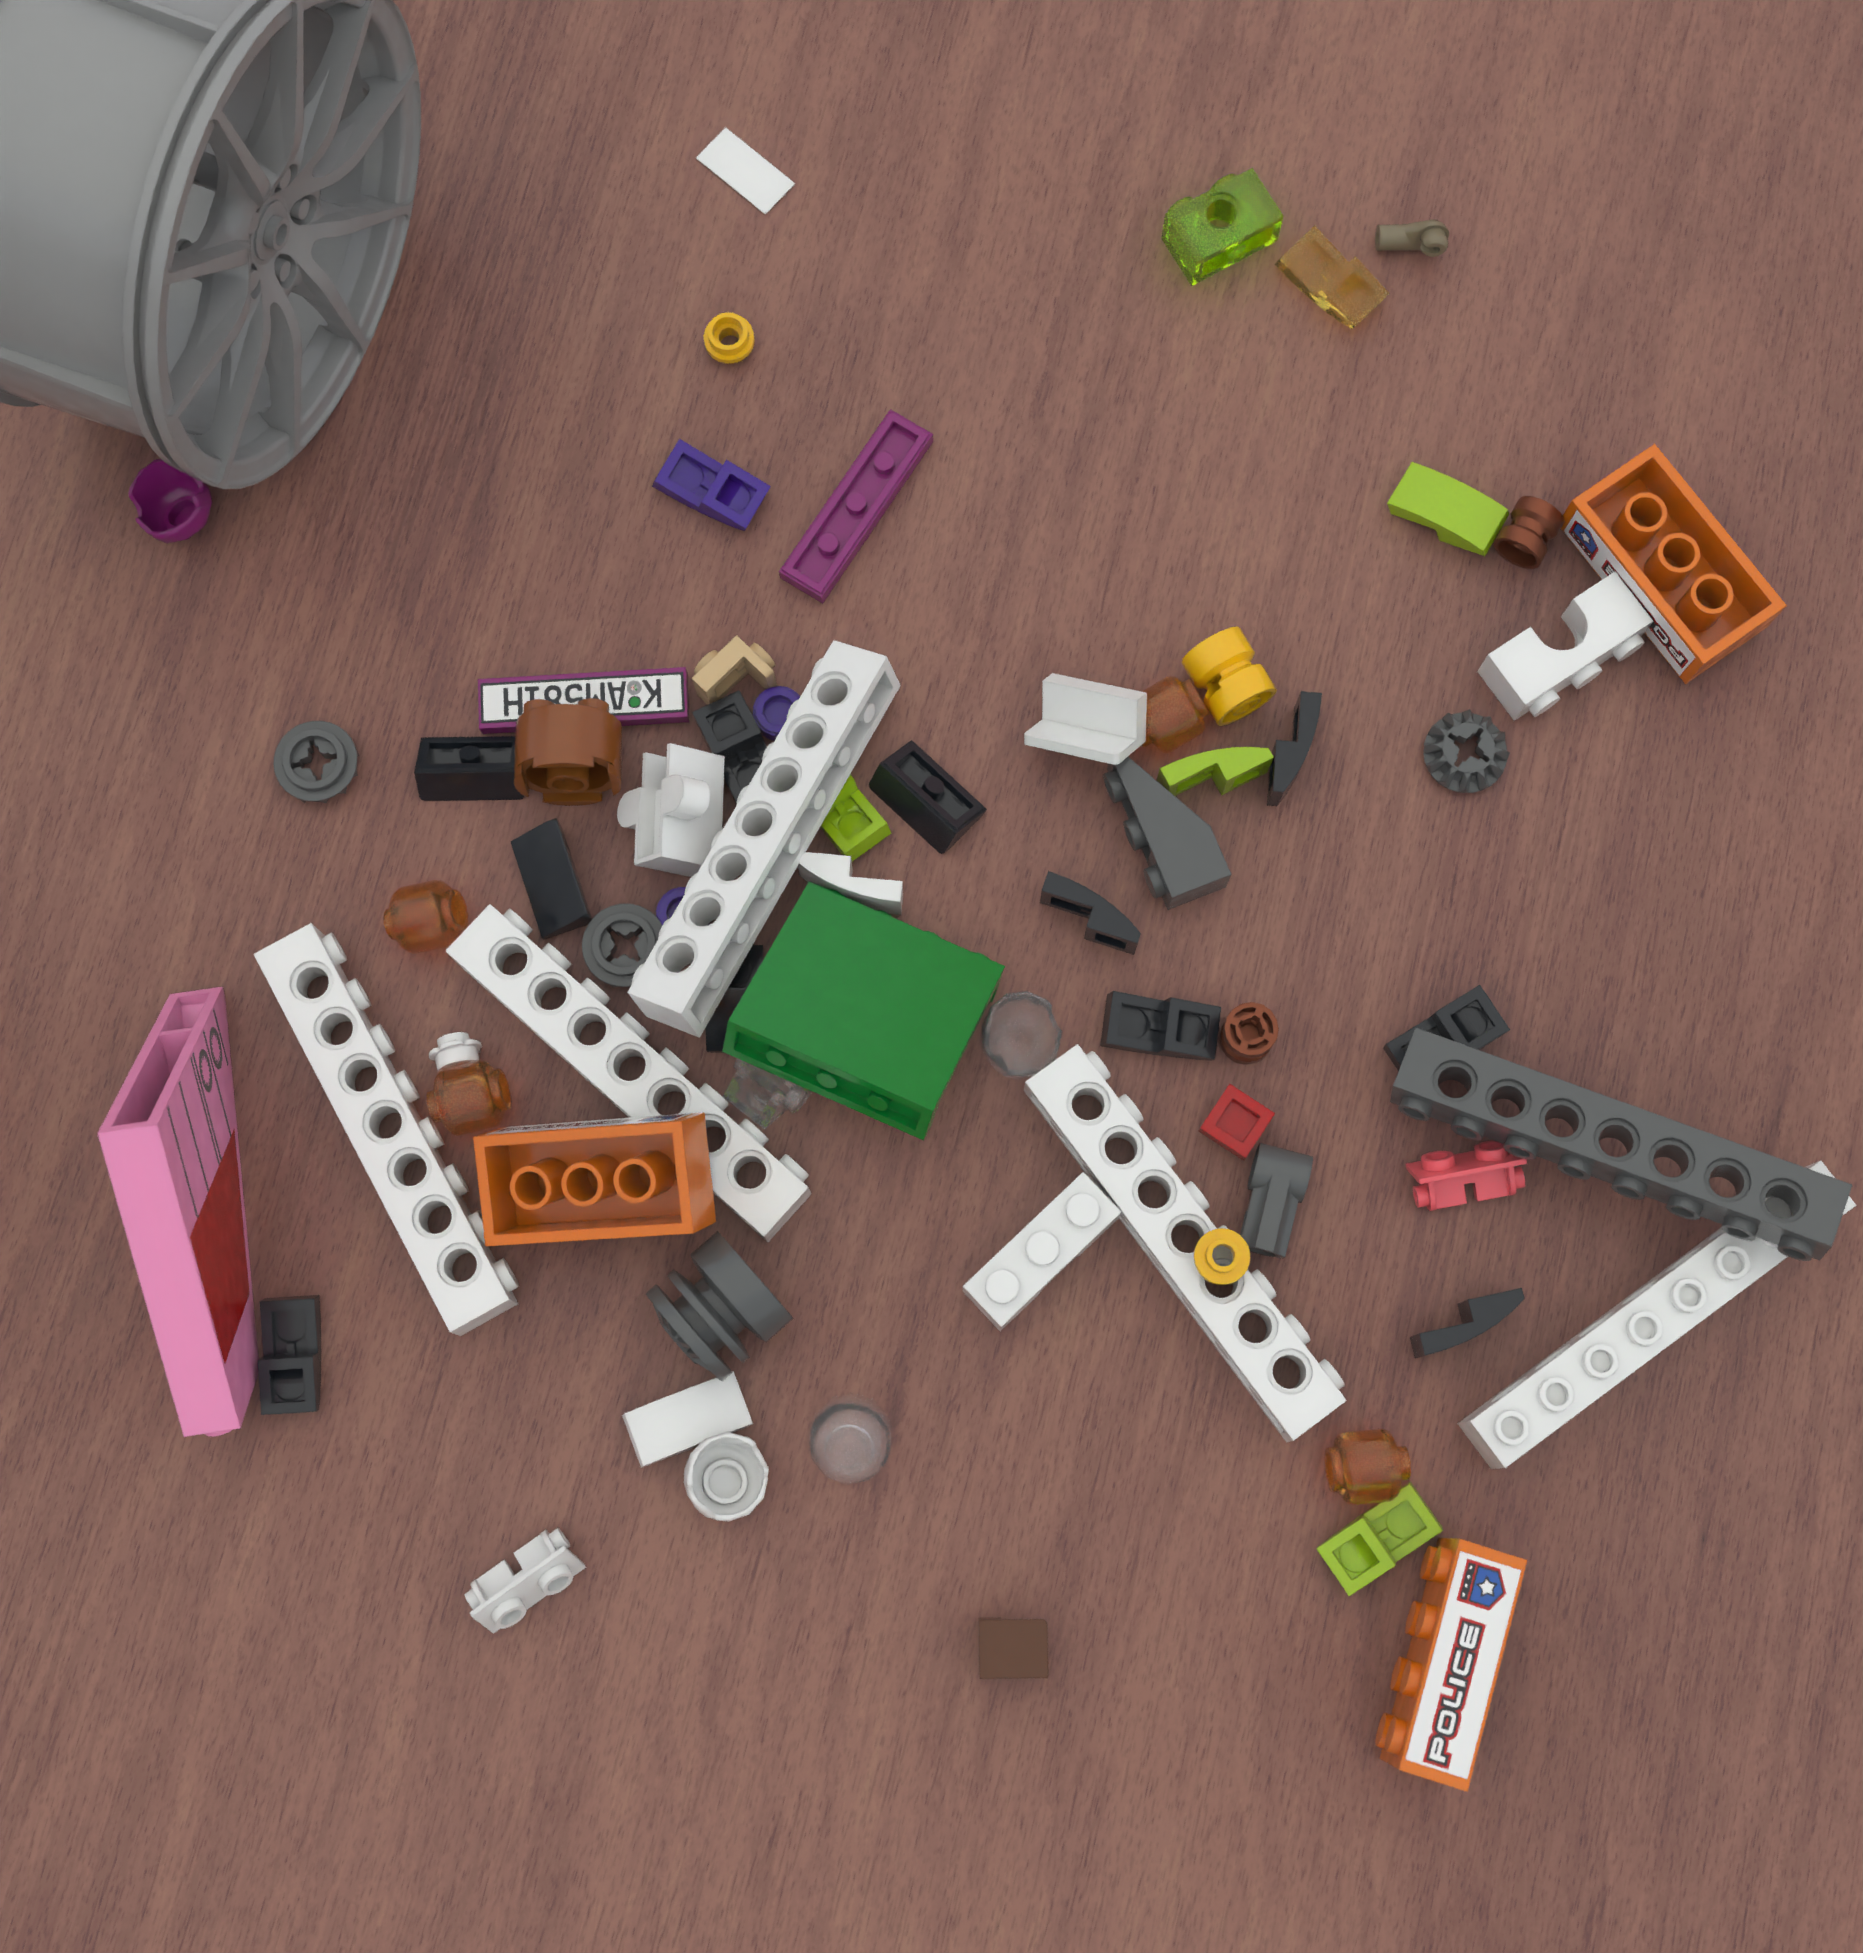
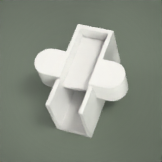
M672 743L667 744V757L647 752L643 753L642 787L626 792L622 796L617 810L619 824L622 827L635 830V866L692 877L699 871L711 850L714 836L722 829L725 756Z

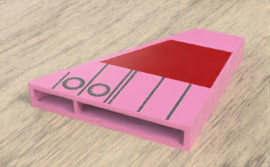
M223 987L169 995L97 1133L184 1437L200 1434L220 1436L234 1429H240L258 1376L259 1357L226 1001Z

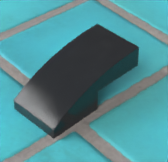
M740 690L692 712L710 752L725 756L724 781L736 804L740 792L745 786L750 784L761 765L764 751L767 748L762 733Z
M1300 692L1294 706L1292 741L1276 740L1271 752L1274 758L1269 768L1267 806L1279 805L1290 790L1303 765L1317 728L1322 693Z
M1048 871L1041 891V904L1089 919L1084 939L1132 955L1135 954L1141 933L1123 913L1087 887Z
M1478 985L1436 1011L1428 1019L1387 1043L1383 1049L1399 1071L1415 1028L1477 1050H1481L1510 1031V1028L1481 985Z
M1112 991L1107 994L1100 1046L1159 1056L1212 1061L1215 1060L1221 1007L1172 997L1163 1001Z
M1522 1288L1468 1299L1458 1303L1457 1306L1462 1324L1423 1332L1410 1337L1415 1359L1462 1344L1495 1326L1525 1299Z
M320 1295L265 1298L260 1301L263 1357L258 1359L261 1415L317 1412L319 1410L321 1389Z

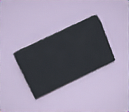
M515 736L421 738L414 771L421 800H520L524 797L514 786Z
M912 740L882 761L869 782V788L941 854L948 851L987 810Z
M557 818L546 821L512 840L511 845L542 939L545 940L588 925L592 917L563 829Z

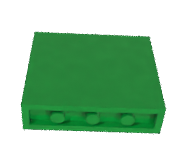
M809 881L729 1018L722 1052L924 1141L932 1125L938 1104L989 1002H993L1005 966L990 960L981 953L972 952L948 942L933 932L923 931L893 918L884 911L872 909L843 896L836 890L826 889Z

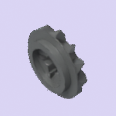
M1470 709L1461 713H1447L1436 722L1428 732L1423 748L1424 761L1432 777L1445 788L1460 793L1478 792L1494 784L1502 775L1510 754L1507 751L1505 732L1500 731L1492 723L1491 716L1482 717L1473 714ZM1476 736L1478 740L1476 741L1477 746L1474 752L1480 756V759L1478 760L1470 756L1466 762L1462 761L1459 767L1455 766L1454 764L1458 759L1457 755L1460 749L1454 742L1457 741L1464 744L1468 739Z
M309 721L292 728L280 740L274 754V771L278 782L290 795L304 803L306 801L327 803L329 798L337 794H346L348 784L353 777L358 776L357 757L359 753L351 737L339 726L326 721ZM314 744L324 758H333L330 763L323 765L321 780L316 777L310 768H302L305 767V764L312 762Z
M617 904L603 909L589 922L583 935L582 953L587 967L596 978L613 988L617 986L631 987L635 971L641 964L645 963L658 941L662 924L652 912L638 905ZM612 931L617 936L621 935L626 940L634 935H638L639 939L634 944L638 952L637 955L640 958L638 962L634 958L630 959L625 954L619 958L612 956L617 951L614 938L610 934Z

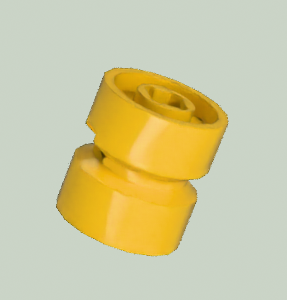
M1238 626L1222 630L1200 642L1182 658L1181 662L1195 687L1207 690L1203 701L1217 725L1220 726L1228 725L1251 714L1267 703L1277 692V688L1263 665L1252 664L1251 660L1255 652Z

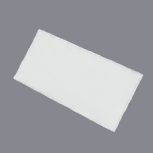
M726 127L696 157V159L764 214L795 185L792 180Z

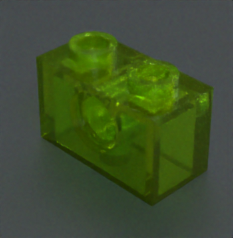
M1251 168L1237 176L1235 174H1228L1222 177L1209 191L1194 199L1192 197H1185L1173 204L1165 214L1161 239L1191 286H1194L1278 241L1284 215L1254 169ZM1223 220L1229 226L1217 227L1209 221Z

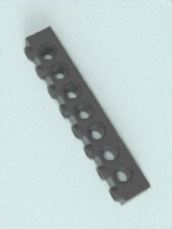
M1419 1028L1414 1030L1392 1088L1390 1102L1399 1105V1111L1406 1116L1421 1121H1428L1430 1117L1450 1124L1451 1130L1456 1134L1468 1139L1482 1140L1483 1137L1504 1144V1149L1514 1156L1527 1160H1534L1536 1156L1558 1164L1557 1168L1562 1173L1577 1179L1587 1180L1592 1176L1611 1183V1188L1622 1196L1636 1200H1642L1646 1196L1667 1204L1666 1209L1679 1217L1690 1220H1698L1700 1217L1717 1222L1722 1224L1721 1229L1725 1233L1743 1240H1754L1757 1237L1778 1245L1777 1250L1780 1253L1796 1260L1810 1261L1812 1258L1821 1260L1830 1250L1852 1188V1184ZM1446 1080H1455L1465 1086L1467 1094L1459 1098H1451L1443 1094L1438 1085ZM1499 1099L1510 1100L1518 1106L1520 1114L1515 1117L1500 1116L1494 1111L1491 1103ZM1552 1118L1563 1119L1570 1124L1573 1134L1568 1137L1555 1136L1548 1131L1545 1122ZM1603 1138H1615L1623 1143L1627 1154L1622 1157H1612L1601 1149L1599 1141ZM1666 1157L1674 1160L1680 1167L1681 1175L1677 1177L1662 1175L1656 1169L1654 1159ZM1713 1177L1727 1179L1733 1184L1736 1196L1730 1198L1719 1196L1712 1190L1709 1179ZM1777 1197L1785 1201L1791 1210V1217L1779 1218L1774 1216L1767 1209L1765 1198Z

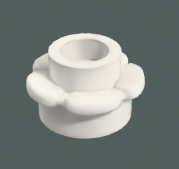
M465 1032L450 1033L438 1038V1048H434L429 1052V1059L435 1060L437 1072L442 1076L465 1074L477 1069L481 1065L478 1054L480 1053V1048H482L481 1042L470 1039L469 1034Z

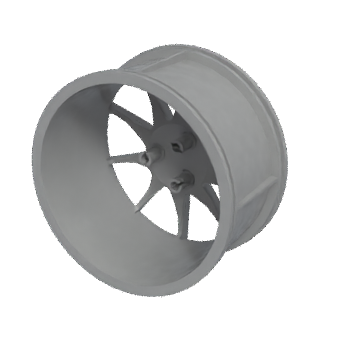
M0 0L1 403L23 407L44 405L144 437L151 449L165 463L200 482L222 489H241L255 485L282 469L306 447L324 425L344 395L376 332L396 277L412 213L420 157L421 93L412 39L407 24L393 0Z

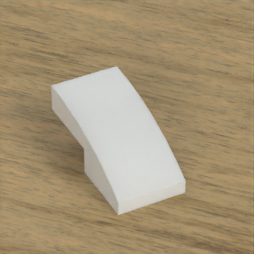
M803 853L799 861L798 870L799 875L807 882L810 881L826 889L836 890L843 896L872 909L881 910L888 914L901 915L903 903L902 881L852 877L851 856Z
M734 1371L723 1382L718 1378H714L622 1415L641 1468L691 1450L706 1438L726 1432L733 1433L753 1424Z

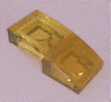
M1315 225L1275 263L1281 272L1307 297L1350 329L1356 327L1390 294L1356 256L1348 262Z

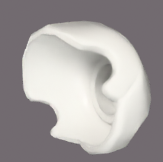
M726 1432L706 1438L690 1453L684 1468V1485L687 1496L701 1514L707 1518L729 1522L749 1515L764 1499L769 1468L755 1441L749 1437Z

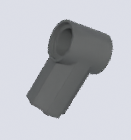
M1263 1143L1258 1144L1247 1187L1248 1190H1251L1240 1232V1236L1246 1241L1250 1252L1268 1257L1285 1258L1297 1205L1302 1203L1308 1187L1313 1156Z

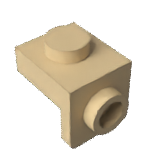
M737 635L719 652L712 650L706 654L695 667V675L692 677L696 694L707 705L723 698L747 674L753 677L765 690L777 686L772 669L775 666V662L770 655L757 643H753L749 647Z

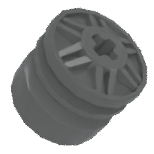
M717 1231L690 1254L693 1263L702 1276L699 1281L692 1284L683 1275L672 1270L667 1276L682 1294L675 1302L658 1285L651 1288L646 1295L653 1303L660 1321L659 1323L694 1364H699L712 1372L723 1382L733 1373L718 1354L724 1346H727L744 1363L750 1357L738 1337L740 1332L747 1328L759 1339L767 1343L794 1318Z

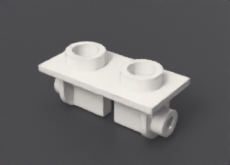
M559 1528L551 1533L544 1530L540 1535L514 1552L522 1568L520 1572L514 1574L510 1565L503 1560L470 1583L472 1589L464 1594L467 1602L473 1609L470 1615L493 1634L499 1629L511 1627L525 1616L527 1609L547 1595L559 1593L568 1587L573 1577L585 1569L586 1566L568 1549L570 1543Z

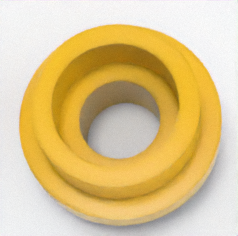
M721 313L715 316L705 328V348L708 354L718 362L726 364L740 362L751 353L754 347L755 338L752 326L745 318L735 313ZM726 336L738 338V341L732 345H723L721 343L722 339Z
M1224 1228L1214 1229L1204 1234L1197 1242L1194 1249V1264L1199 1274L1208 1282L1217 1285H1228L1239 1280L1247 1271L1250 1264V1250L1246 1241L1237 1232ZM1218 1246L1227 1247L1233 1256L1231 1264L1228 1266L1217 1265L1212 1257L1214 1248Z

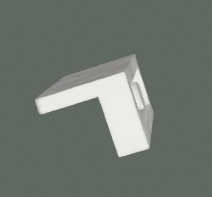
M1052 673L1043 680L1042 720L1024 733V744L1113 765L1120 764L1146 742L1147 693Z

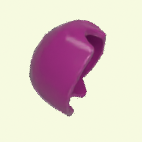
M155 459L141 469L131 484L128 493L138 512L139 517L135 518L136 522L148 535L153 536L158 541L172 543L188 540L208 522L212 505V496L208 485L173 468L162 459Z

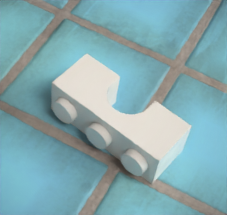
M1616 571L1575 597L1562 614L1561 618L1573 633L1575 639L1574 648L1569 650L1550 648L1529 627L1487 655L1477 672L1514 721L1529 711L1534 717L1539 716L1560 700L1557 694L1559 691L1571 683L1576 689L1583 687L1603 671L1599 666L1612 656H1615L1618 662H1620L1644 645L1645 642L1641 636L1653 620Z
M1082 1172L963 1285V1293L1001 1331L1040 1294L1057 1274L1077 1256H1080L1118 1220L1122 1211Z

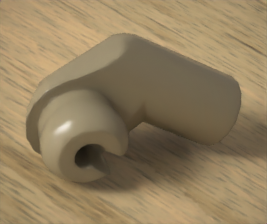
M1436 219L1408 224L1377 225L1375 248L1377 251L1421 250L1426 256L1437 257L1448 248L1449 231L1445 224Z

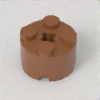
M594 698L583 699L577 704H554L543 699L527 701L524 704L523 714L516 721L514 786L517 791L529 797V789L543 793L544 803L563 806H580L601 802L602 792L611 788L613 796L619 793L622 786V724L614 715L609 713V704Z

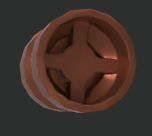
M1523 496L1519 498L1510 514L1511 524L1502 527L1493 544L1498 554L1510 563L1525 569H1535L1540 566L1548 552L1547 541L1556 538L1565 521L1560 511L1552 504L1533 496Z
M1242 1003L1233 1008L1225 1019L1219 1034L1220 1047L1226 1057L1235 1063L1244 1065L1254 1064L1262 1060L1277 1040L1279 1028L1276 1017L1270 1009L1259 1003Z

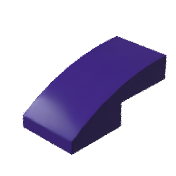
M679 439L654 480L652 487L712 519L745 532L771 486L730 461L726 460L722 465Z

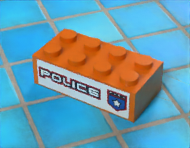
M1653 444L1574 498L1563 514L1565 522L1561 530L1598 576L1603 580L1616 571L1651 617L1653 622L1644 633L1685 684L1766 629L1787 606L1656 444Z
M705 1112L511 1126L473 1136L485 1246L694 1234L716 1222Z
M1438 1538L1436 1547L1430 1545L1427 1547L1420 1569V1578L1427 1580L1421 1602L1414 1601L1412 1603L1405 1626V1633L1412 1636L1407 1657H1398L1391 1677L1390 1689L1397 1692L1391 1714L1383 1713L1376 1733L1375 1745L1382 1748L1379 1759L1398 1770L1468 1792L1527 1564L1526 1559L1456 1538Z

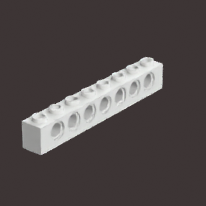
M833 640L824 657L816 662L809 683L799 700H796L791 705L787 714V720L775 741L770 743L765 749L762 763L750 784L745 786L740 792L733 813L724 828L719 830L714 836L709 854L699 871L689 879L685 888V895L672 917L667 919L662 925L658 941L647 960L634 973L632 985L627 993L646 1017L700 1038L799 865L803 853L807 851L901 686L887 656ZM691 964L687 969L681 971L685 966Z
M489 904L446 949L449 956L629 1118L661 1115L658 1112V1103L663 1095L672 1091L681 1092L686 1098L685 1106L678 1114L705 1112L706 1128L712 1126L720 1127L726 1133L723 1146L715 1152H709L713 1194L762 1238L769 1242L811 1195L809 1187L803 1183L809 1177V1174L787 1154H784L778 1161L763 1146L769 1139L748 1119L745 1118L738 1125L723 1112L729 1103L711 1086L704 1083L698 1089L687 1080L684 1074L689 1070L688 1066L668 1048L665 1047L658 1054L644 1041L650 1033L630 1014L626 1012L619 1019L605 1007L610 1001V997L593 981L586 978L580 984L569 975L566 970L572 964L551 944L547 943L541 950L527 936L533 929L513 910L509 908L502 915ZM514 953H524L527 955V964L521 972L515 975L503 973V964L507 957ZM554 987L566 989V999L559 1008L546 1010L541 1007L542 997L547 990ZM591 1022L604 1023L606 1025V1033L599 1043L584 1045L580 1042V1033L587 1024ZM633 1056L645 1059L646 1067L639 1078L626 1081L619 1077V1068L624 1060ZM758 1162L766 1167V1177L762 1184L751 1189L740 1186L737 1182V1174L740 1168L746 1163Z
M310 923L254 953L262 972L449 1332L462 1336L518 1305L512 1290L519 1287L518 1281L506 1260L502 1258L496 1262L489 1247L485 1246L482 1214L480 1211L470 1213L462 1195L469 1192L468 1186L456 1165L452 1163L446 1167L437 1148L443 1146L444 1141L429 1116L424 1119L420 1118L413 1104V1101L420 1098L418 1091L407 1072L402 1070L397 1073L388 1055L394 1053L395 1048L382 1025L378 1024L373 1027L364 1011L371 1006L370 1000L356 978L348 981L340 966L341 963L347 961V957L334 934L331 932L325 936ZM319 976H328L329 984L325 993L318 998H308L307 989L311 981ZM351 1021L353 1031L350 1038L342 1044L332 1045L331 1033L334 1027L341 1022ZM375 1067L377 1070L375 1084L366 1091H356L355 1079L357 1074L364 1068ZM400 1113L402 1125L398 1133L391 1138H381L379 1125L382 1119L388 1114ZM423 1159L427 1167L424 1179L416 1185L406 1186L403 1179L404 1169L410 1162ZM440 1206H448L452 1215L450 1225L443 1232L432 1234L428 1228L430 1213ZM472 1253L477 1262L474 1275L466 1281L457 1282L452 1273L455 1260L462 1254Z
M1078 1044L1028 1079L1024 1085V1092L1085 1174L1122 1211L1119 1216L1121 1222L1286 1442L1294 1441L1347 1401L1339 1391L1345 1386L1342 1378L1326 1359L1319 1363L1305 1346L1311 1341L1308 1333L1292 1314L1285 1318L1271 1301L1277 1296L1274 1288L1258 1269L1252 1273L1247 1269L1245 1274L1233 1283L1232 1293L1228 1297L1219 1298L1209 1293L1205 1286V1279L1195 1267L1194 1252L1184 1253L1179 1251L1171 1240L1172 1229L1178 1225L1193 1227L1198 1232L1200 1238L1207 1232L1217 1229L1204 1212L1210 1207L1209 1203L1192 1181L1184 1185L1171 1167L1176 1164V1160L1163 1141L1158 1137L1151 1141L1139 1126V1123L1144 1119L1133 1101L1126 1094L1118 1098L1108 1085L1106 1080L1111 1077V1074L1094 1051L1085 1054ZM1081 1095L1093 1096L1100 1102L1102 1114L1093 1120L1081 1119L1074 1113L1072 1102ZM1114 1138H1123L1129 1141L1134 1148V1159L1126 1164L1112 1162L1105 1153V1144ZM1147 1181L1161 1184L1167 1193L1166 1204L1160 1208L1145 1206L1139 1199L1138 1187ZM1222 1225L1221 1227H1219V1228L1228 1229L1225 1225ZM1218 1246L1212 1252L1213 1260L1217 1265L1228 1266L1231 1264L1233 1256L1227 1247ZM1254 1313L1264 1320L1267 1332L1262 1342L1251 1343L1242 1337L1239 1331V1320L1243 1314ZM1279 1358H1289L1299 1367L1300 1380L1292 1389L1280 1386L1274 1379L1273 1366Z
M1822 1161L1805 1167L1835 1178ZM1850 1196L1848 1197L1843 1215L1856 1206ZM1777 1197L1765 1198L1766 1207L1774 1216L1779 1218L1791 1217V1210L1785 1201ZM1721 1228L1457 1424L1491 1469L1508 1467L1788 1256L1780 1253L1777 1250L1778 1245L1757 1237L1754 1240H1743L1725 1233Z

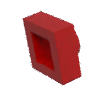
M1229 1083L1200 1127L1199 1132L1244 1161L1275 1113Z

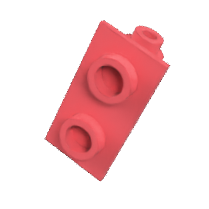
M1493 1140L1475 1145L1474 1151L1454 1154L1450 1151L1429 1152L1421 1156V1161L1405 1165L1407 1171L1421 1184L1413 1186V1197L1417 1208L1426 1206L1429 1211L1467 1204L1464 1184L1473 1183L1474 1198L1477 1202L1515 1195L1516 1189L1525 1187V1176L1521 1166L1518 1165L1527 1164V1159L1510 1154L1504 1149V1144Z

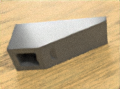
M1129 757L1117 765L1108 763V772L1103 774L1104 783L1112 802L1117 803L1121 801L1128 816V820L1123 821V826L1134 851L1142 849L1149 867L1145 868L1143 872L1152 896L1155 899L1162 896L1167 910L1226 888L1232 874L1211 826Z

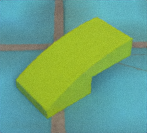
M1411 462L1387 502L1390 514L1433 528L1437 532L1439 541L1482 556L1487 554L1509 516L1507 508L1480 491L1448 475L1415 462Z
M1231 747L1211 750L1179 759L1161 767L1156 781L1176 796L1212 778L1222 796L1267 773L1274 757L1269 748Z
M849 775L820 828L842 855L851 856L853 862L892 833L887 822L860 792L854 778Z
M1409 1481L1340 1529L1316 1549L1348 1596H1351L1396 1566L1397 1561L1441 1533L1443 1527L1414 1485Z

